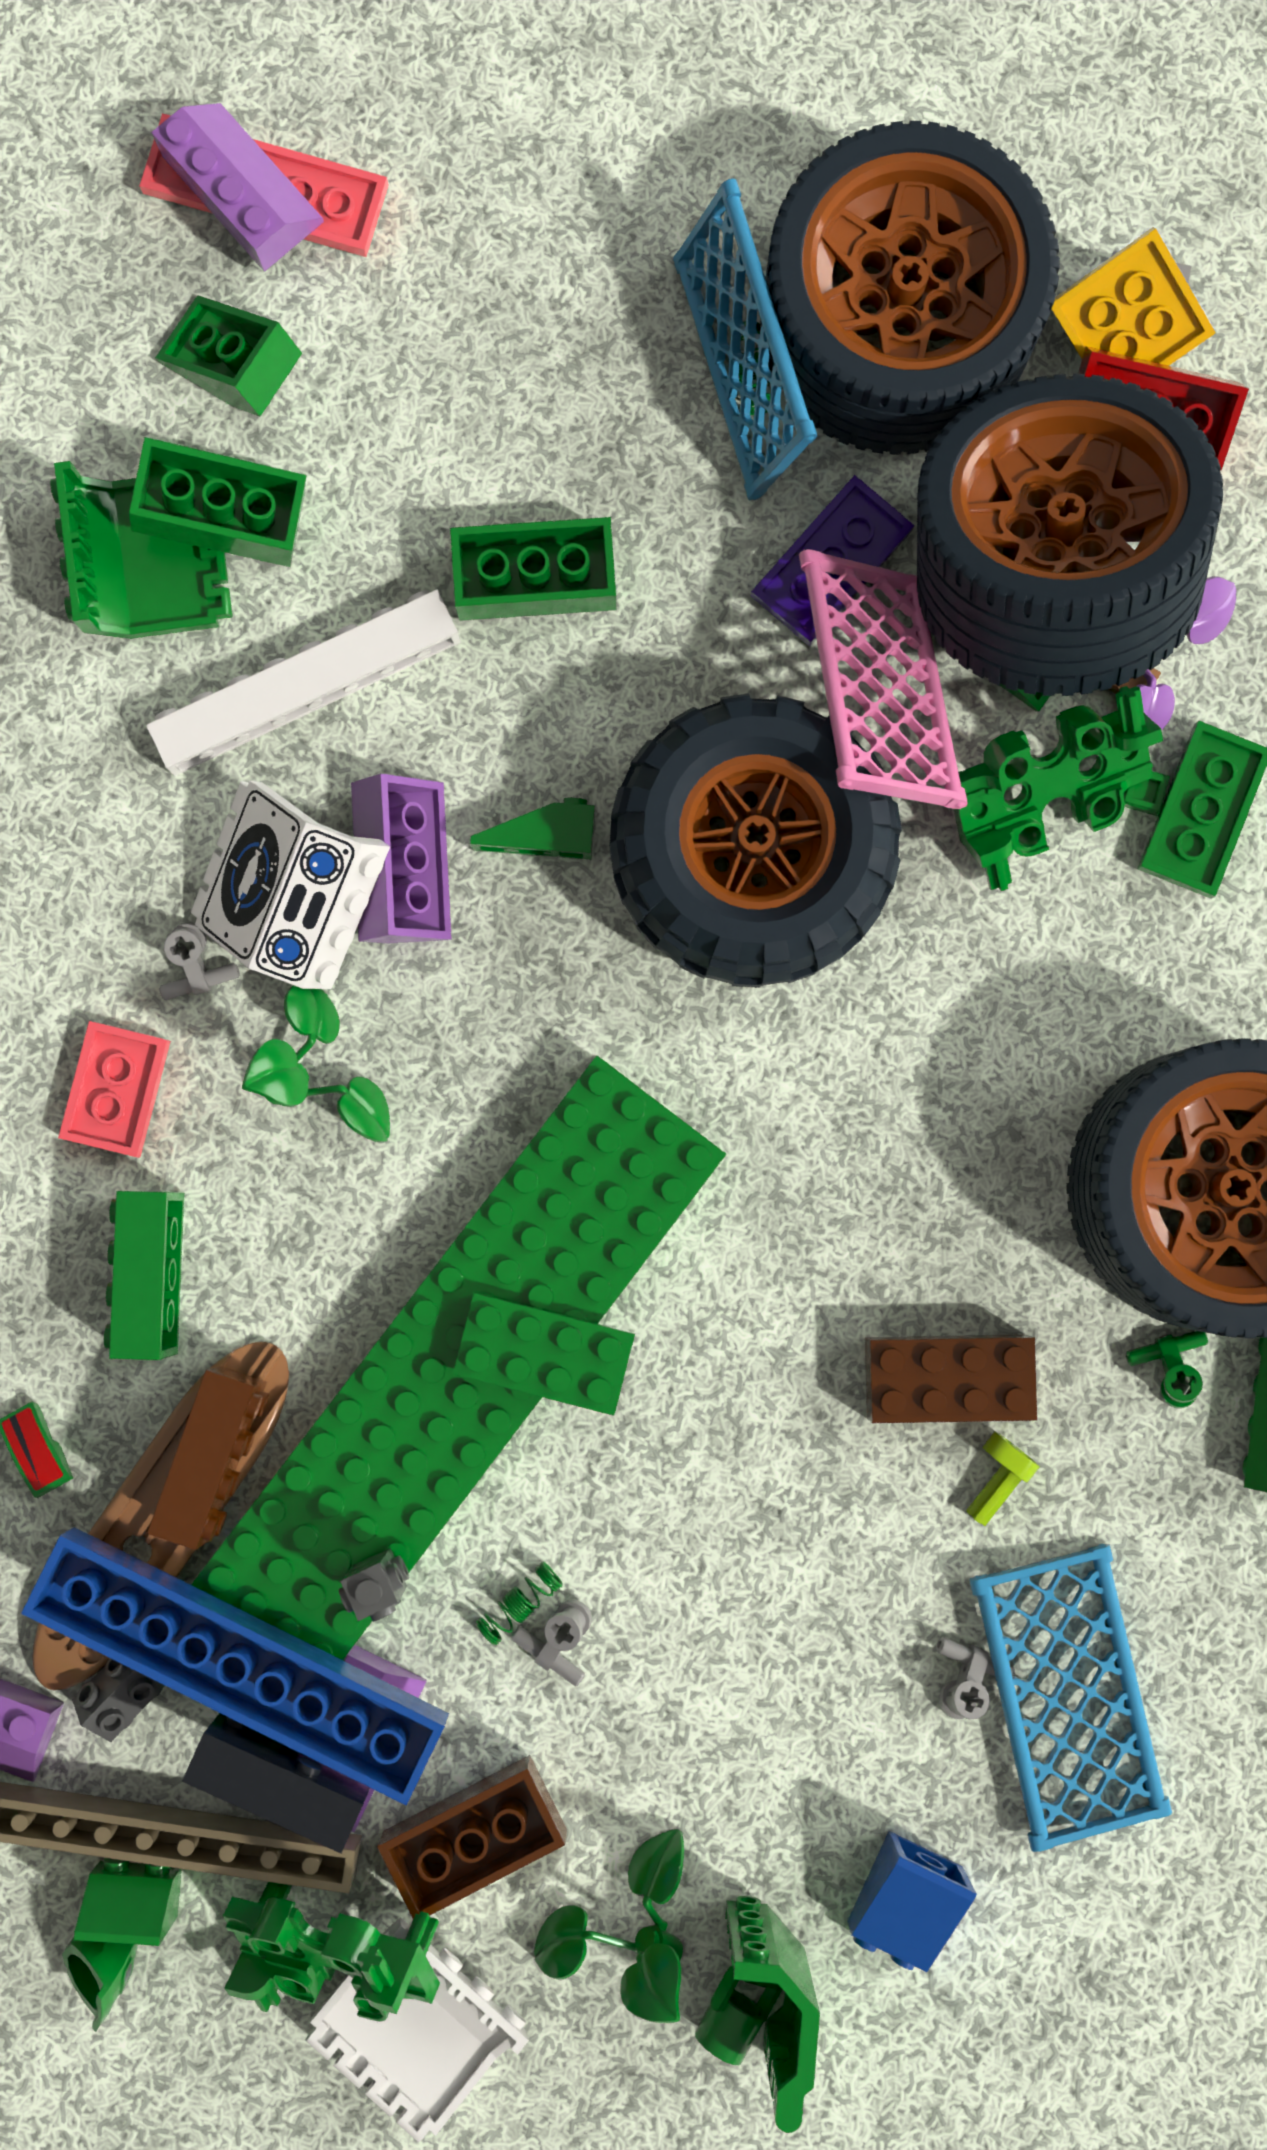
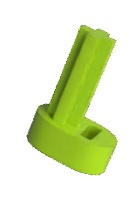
M994 1431L982 1448L1002 1465L966 1510L974 1520L983 1526L987 1525L1021 1480L1028 1483L1040 1468L1032 1458L997 1431Z

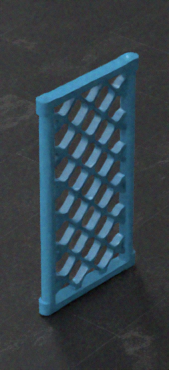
M728 179L717 190L716 195L679 251L674 255L673 262L677 274H680L745 481L744 488L750 501L757 500L767 492V489L802 451L817 438V432L813 420L809 418L743 210L737 180ZM724 212H725L724 221H723V220L721 219V217H722V215H723ZM720 229L723 233L722 251L719 248ZM733 235L738 246L736 259L733 257L732 253ZM704 251L707 253V273L704 270ZM718 259L721 262L720 280L717 277ZM731 266L735 271L734 288L731 286ZM745 273L750 284L748 297L744 291ZM703 280L706 284L705 301L701 292ZM716 288H717L718 291H719V308H718V309L716 308V304H715ZM730 296L733 300L732 317L729 315ZM743 304L747 309L746 326L742 320ZM757 311L759 313L763 325L761 327L760 335L757 333L756 329ZM714 317L717 319L718 324L717 339L712 327L714 323ZM728 326L731 329L730 346L727 343ZM741 334L745 338L744 355L740 349ZM755 342L759 347L758 364L754 359ZM769 350H771L775 363L772 373L768 367ZM726 354L729 357L728 374L724 365ZM739 362L743 367L742 383L739 381ZM753 371L757 376L756 392L752 388ZM767 380L771 385L770 401L766 397ZM781 388H783L787 401L784 411L780 405ZM737 391L741 395L740 412L735 400ZM751 400L755 406L754 420L750 416ZM765 409L769 415L768 430L764 426ZM779 419L783 423L782 439L778 435ZM795 426L797 434L793 437V428ZM749 428L753 434L752 450L747 438ZM763 438L766 440L767 445L766 458L762 454ZM778 447L780 449V453L776 456V450ZM760 466H762L764 468V471L759 475L758 472L760 470Z
M1099 1544L1087 1550L988 1575H976L969 1579L972 1594L978 1598L1031 1830L1027 1835L1031 1851L1041 1852L1058 1845L1148 1820L1167 1817L1172 1814L1169 1797L1164 1796L1110 1565V1562L1113 1561L1110 1544ZM1093 1560L1094 1570L1090 1571L1084 1579L1076 1577L1068 1570V1566ZM1056 1570L1050 1584L1045 1589H1041L1030 1581V1576ZM1063 1575H1068L1079 1583V1590L1070 1604L1063 1603L1053 1593ZM1017 1580L1014 1590L1007 1599L993 1594L992 1586ZM1025 1585H1030L1041 1593V1599L1031 1614H1026L1015 1605V1600ZM1088 1590L1101 1594L1104 1610H1101L1091 1620L1080 1614L1077 1610L1079 1602ZM1049 1600L1055 1601L1065 1609V1614L1056 1629H1050L1039 1621V1615ZM997 1603L999 1604V1610H998V1611H997V1607H996V1604H997ZM1011 1610L1020 1613L1027 1620L1023 1631L1017 1639L1003 1636L1000 1620L1005 1618ZM1075 1615L1086 1621L1089 1625L1088 1631L1078 1645L1073 1644L1063 1636V1630L1070 1618ZM1036 1625L1050 1633V1640L1040 1655L1034 1654L1024 1645L1028 1634ZM1096 1631L1110 1634L1113 1650L1108 1652L1102 1660H1098L1087 1652V1646ZM1058 1641H1063L1074 1649V1655L1064 1670H1059L1050 1664L1048 1660L1051 1651ZM1005 1644L1009 1646L1008 1651H1006ZM1020 1651H1025L1036 1660V1665L1026 1680L1012 1677L1009 1661L1014 1659ZM1083 1656H1087L1098 1665V1670L1088 1685L1081 1684L1072 1676L1074 1668ZM1045 1666L1050 1667L1060 1675V1680L1050 1695H1044L1034 1687L1035 1679ZM1108 1671L1120 1676L1123 1689L1112 1700H1106L1096 1692L1098 1683L1104 1673ZM1067 1682L1075 1683L1084 1691L1083 1697L1073 1711L1064 1708L1058 1703V1696ZM1014 1685H1017V1686H1018L1017 1692H1016V1690H1015V1686H1014ZM1029 1692H1035L1045 1700V1706L1035 1721L1022 1718L1018 1702L1022 1701ZM1092 1697H1097L1107 1704V1711L1097 1726L1089 1724L1082 1718V1712ZM1054 1707L1060 1708L1069 1715V1721L1059 1736H1054L1043 1728L1045 1719ZM1116 1712L1128 1715L1132 1731L1127 1733L1121 1741H1116L1106 1734V1727ZM1079 1722L1085 1724L1093 1731V1736L1084 1751H1077L1067 1743L1068 1736L1075 1724ZM1024 1726H1027V1732H1026V1733H1025V1730H1024ZM1038 1733L1046 1734L1055 1742L1054 1748L1044 1762L1031 1759L1028 1743L1033 1741ZM1101 1738H1107L1117 1746L1115 1755L1106 1767L1099 1765L1091 1758V1754ZM1063 1748L1071 1750L1079 1758L1069 1777H1063L1053 1770V1763ZM1125 1753L1138 1756L1142 1771L1136 1774L1130 1782L1124 1781L1115 1774V1769ZM1088 1763L1093 1764L1102 1771V1778L1093 1792H1087L1077 1785V1778ZM1048 1774H1053L1064 1782L1060 1795L1053 1803L1040 1800L1037 1786ZM1110 1779H1116L1126 1786V1793L1119 1805L1114 1808L1101 1800V1794ZM1073 1789L1082 1792L1088 1797V1803L1078 1818H1073L1062 1810L1064 1801ZM1140 1794L1143 1797H1148L1150 1806L1125 1812L1133 1795ZM1096 1805H1102L1112 1813V1816L1086 1823ZM1058 1815H1062L1073 1822V1827L1048 1833L1047 1825L1051 1824Z

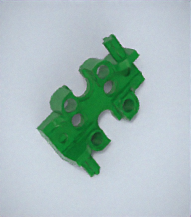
M1124 686L1119 688V693L1115 694L1118 710L1102 717L1089 706L1084 705L1059 712L1060 715L1056 716L1059 741L1056 748L1044 757H1032L1026 734L1022 730L1017 732L1013 730L990 741L983 753V763L958 772L961 787L965 789L968 802L964 808L953 809L959 838L979 865L985 868L990 890L999 888L1000 891L1008 889V884L1012 883L1008 857L1013 853V850L1020 856L1025 857L1034 856L1049 850L1042 821V812L1050 801L1059 797L1069 798L1074 820L1077 823L1084 821L1093 832H1096L1116 823L1122 816L1125 808L1124 792L1128 788L1153 778V765L1150 761L1148 747L1162 742L1163 735L1162 729L1144 713L1140 687L1129 688ZM1096 755V762L1092 768L1087 771H1079L1080 762L1084 758ZM1022 784V790L1016 798L1004 800L1005 791L1009 787Z
M268 1882L258 1903L232 1896L223 1914V1918L227 1922L225 1928L227 1931L233 1932L241 1944V1954L224 1989L230 1996L244 2000H254L263 2012H268L271 2005H279L281 1998L277 1990L293 1999L314 2004L324 1981H331L335 1972L334 1969L353 1978L351 1984L356 1991L353 2001L359 2010L357 2016L378 2022L385 2021L389 2012L397 2014L403 1999H415L432 2004L440 1985L426 1957L439 1921L436 1918L430 1917L426 1912L421 1911L420 1914H415L405 1940L380 1934L370 1923L339 1913L338 1918L331 1917L327 1926L329 1933H325L312 1927L304 1920L302 1913L298 1908H295V1902L286 1900L292 1885Z

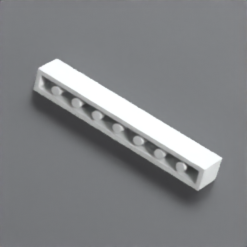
M438 589L430 593L427 590L420 591L412 595L407 600V604L394 610L392 607L381 609L372 615V620L359 626L356 624L347 625L335 633L336 637L323 643L321 641L310 642L299 650V654L286 660L285 658L274 659L263 666V671L250 677L246 674L237 676L227 683L228 687L215 693L211 691L201 693L192 698L190 705L179 710L171 708L160 712L155 716V721L146 726L165 767L176 776L461 643L458 631Z

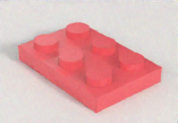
M89 1021L58 1138L140 1158L171 1041Z

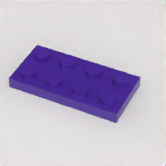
M854 475L755 586L750 596L810 647L816 641L806 575L800 566V552L810 549L881 567L913 531L915 525ZM827 573L833 579H838L840 577V575ZM847 581L840 582L841 588L853 599L858 592ZM828 593L826 595L827 604L833 606L838 612L845 608V605L834 594Z

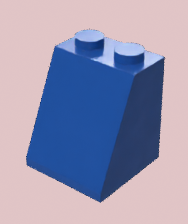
M888 1831L847 1923L851 1935L854 1936V1942L862 1948L871 1952H875L878 1948L890 1954V1958L896 1964L907 1970H913L914 1967L928 1972L972 1905L977 1893L963 1866Z

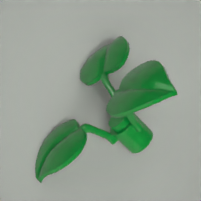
M293 985L285 995L284 1012L288 1022L295 1031L301 1035H308L307 1041L296 1053L291 1045L279 1039H271L263 1043L254 1053L248 1064L242 1089L264 1096L272 1104L286 1107L297 1106L308 1096L338 1093L342 1096L337 1101V1111L348 1127L371 1141L379 1143L388 1141L390 1136L388 1104L381 1089L371 1080L364 1077H354L349 1080L347 1088L343 1085L308 1088V1072L298 1061L313 1047L316 1039L325 1044L333 1042L339 1033L340 1019L333 1002L322 989H302Z
M672 1829L645 1841L636 1850L629 1865V1887L634 1894L644 1896L642 1904L655 1924L640 1929L636 1935L635 1942H630L595 1931H586L588 1922L586 1911L575 1905L563 1906L546 1919L536 1938L534 1960L545 1975L560 1980L575 1974L586 1956L587 1946L585 1940H595L631 1950L637 1953V1963L625 1970L620 1984L621 1999L626 2009L635 2016L650 2022L675 2023L680 2021V1960L683 1954V1945L678 1937L666 1931L668 1923L660 1918L652 1905V1901L657 1904H665L672 1898L678 1888L684 1862V1838L682 1831Z

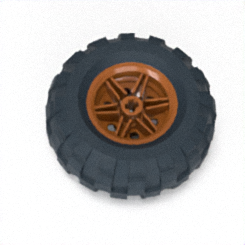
M747 693L720 697L719 702L701 709L692 707L671 719L669 725L653 740L646 741L630 762L627 775L621 787L617 790L611 813L609 849L613 877L622 904L625 905L634 920L637 930L656 950L658 949L675 961L680 968L703 979L710 978L732 984V986L760 988L764 985L784 982L789 984L815 975L819 970L836 960H840L861 941L880 916L886 900L894 888L901 860L898 857L899 837L902 832L898 803L893 801L891 796L855 789H844L838 786L836 776L838 762L830 715L824 717L807 709L803 701L777 695L776 699L750 698V694ZM851 731L850 737L852 744L857 745L863 751L867 752L853 737L852 734L854 731ZM872 753V761L885 772L875 754ZM863 766L856 768L857 773L872 775ZM746 793H754L757 796L758 803L755 807L749 808L742 800ZM785 809H791L795 813V821L781 822L780 813ZM720 817L723 819L725 828L712 830L709 825L711 818ZM749 830L754 834L760 832L764 834L763 845H760L757 841L751 844L747 842ZM788 850H796L800 854L799 862L789 864L784 856ZM719 857H723L729 862L730 867L725 872H720L714 867V861ZM754 875H764L767 879L766 886L762 888L755 887L751 882Z

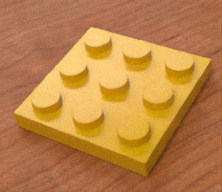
M1154 227L1056 296L1051 309L1081 359L1085 347L1088 346L1169 366L1216 333L1157 229Z

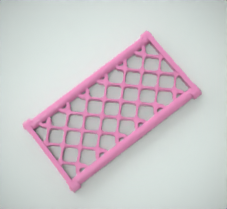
M803 550L799 554L801 570L806 575L838 768L836 769L838 786L844 789H855L941 805L952 809L966 807L968 802L965 789L961 787L931 632L927 627V622L924 621L918 602L917 576L824 554L815 550ZM827 573L840 575V577L838 579H833ZM847 581L859 593L860 598L858 600L852 599L841 588L840 582ZM861 581L873 583L874 585L867 587ZM875 589L882 590L893 602V607H886L874 595L873 591ZM895 589L906 591V594L900 595ZM828 593L834 594L845 605L846 611L841 613L833 606L828 605L826 595ZM862 601L868 602L879 614L880 619L877 621L871 619L860 607V603ZM899 609L905 615L911 617L913 627L906 628L895 617L893 611ZM853 614L865 626L866 632L863 634L859 633L846 620V615ZM881 622H887L898 633L900 639L893 641L880 628ZM835 626L839 627L852 640V645L847 647L839 640L834 639L832 628ZM868 634L875 636L886 648L885 654H879L867 642L866 636ZM906 642L910 647L918 650L919 661H912L901 650L900 643ZM854 647L860 648L872 661L871 667H865L853 655L852 649ZM888 655L894 656L905 667L906 673L904 675L898 674L886 661ZM839 661H845L858 674L856 681H852L846 675L839 673ZM874 668L880 669L891 680V688H885L873 676L872 670ZM911 675L919 682L924 683L926 691L924 696L919 695L907 683V676ZM861 681L866 682L877 693L878 701H870L858 688V683ZM894 689H899L912 702L913 706L911 709L904 708L893 696L892 691ZM846 695L852 696L863 707L865 711L863 716H858L852 710L845 708L844 697ZM881 702L886 703L898 715L899 721L897 723H892L879 710L878 706ZM917 709L927 717H931L933 729L926 730L914 718L913 711ZM867 716H871L884 729L885 735L883 737L876 736L865 724L864 719ZM901 723L908 725L919 737L917 744H912L900 732L899 725ZM851 731H858L870 743L871 749L868 752L852 744ZM887 737L893 738L904 749L905 757L903 759L898 758L886 746L885 739ZM922 744L927 745L931 750L938 753V765L931 764L920 752L919 747ZM874 751L880 753L891 765L892 769L889 773L883 772L872 761L871 754ZM908 758L913 759L925 771L926 777L923 780L918 779L906 766ZM863 766L872 775L857 773L856 768ZM894 773H899L907 782L894 780L891 777ZM932 779L939 786L944 787V789L926 786V782Z

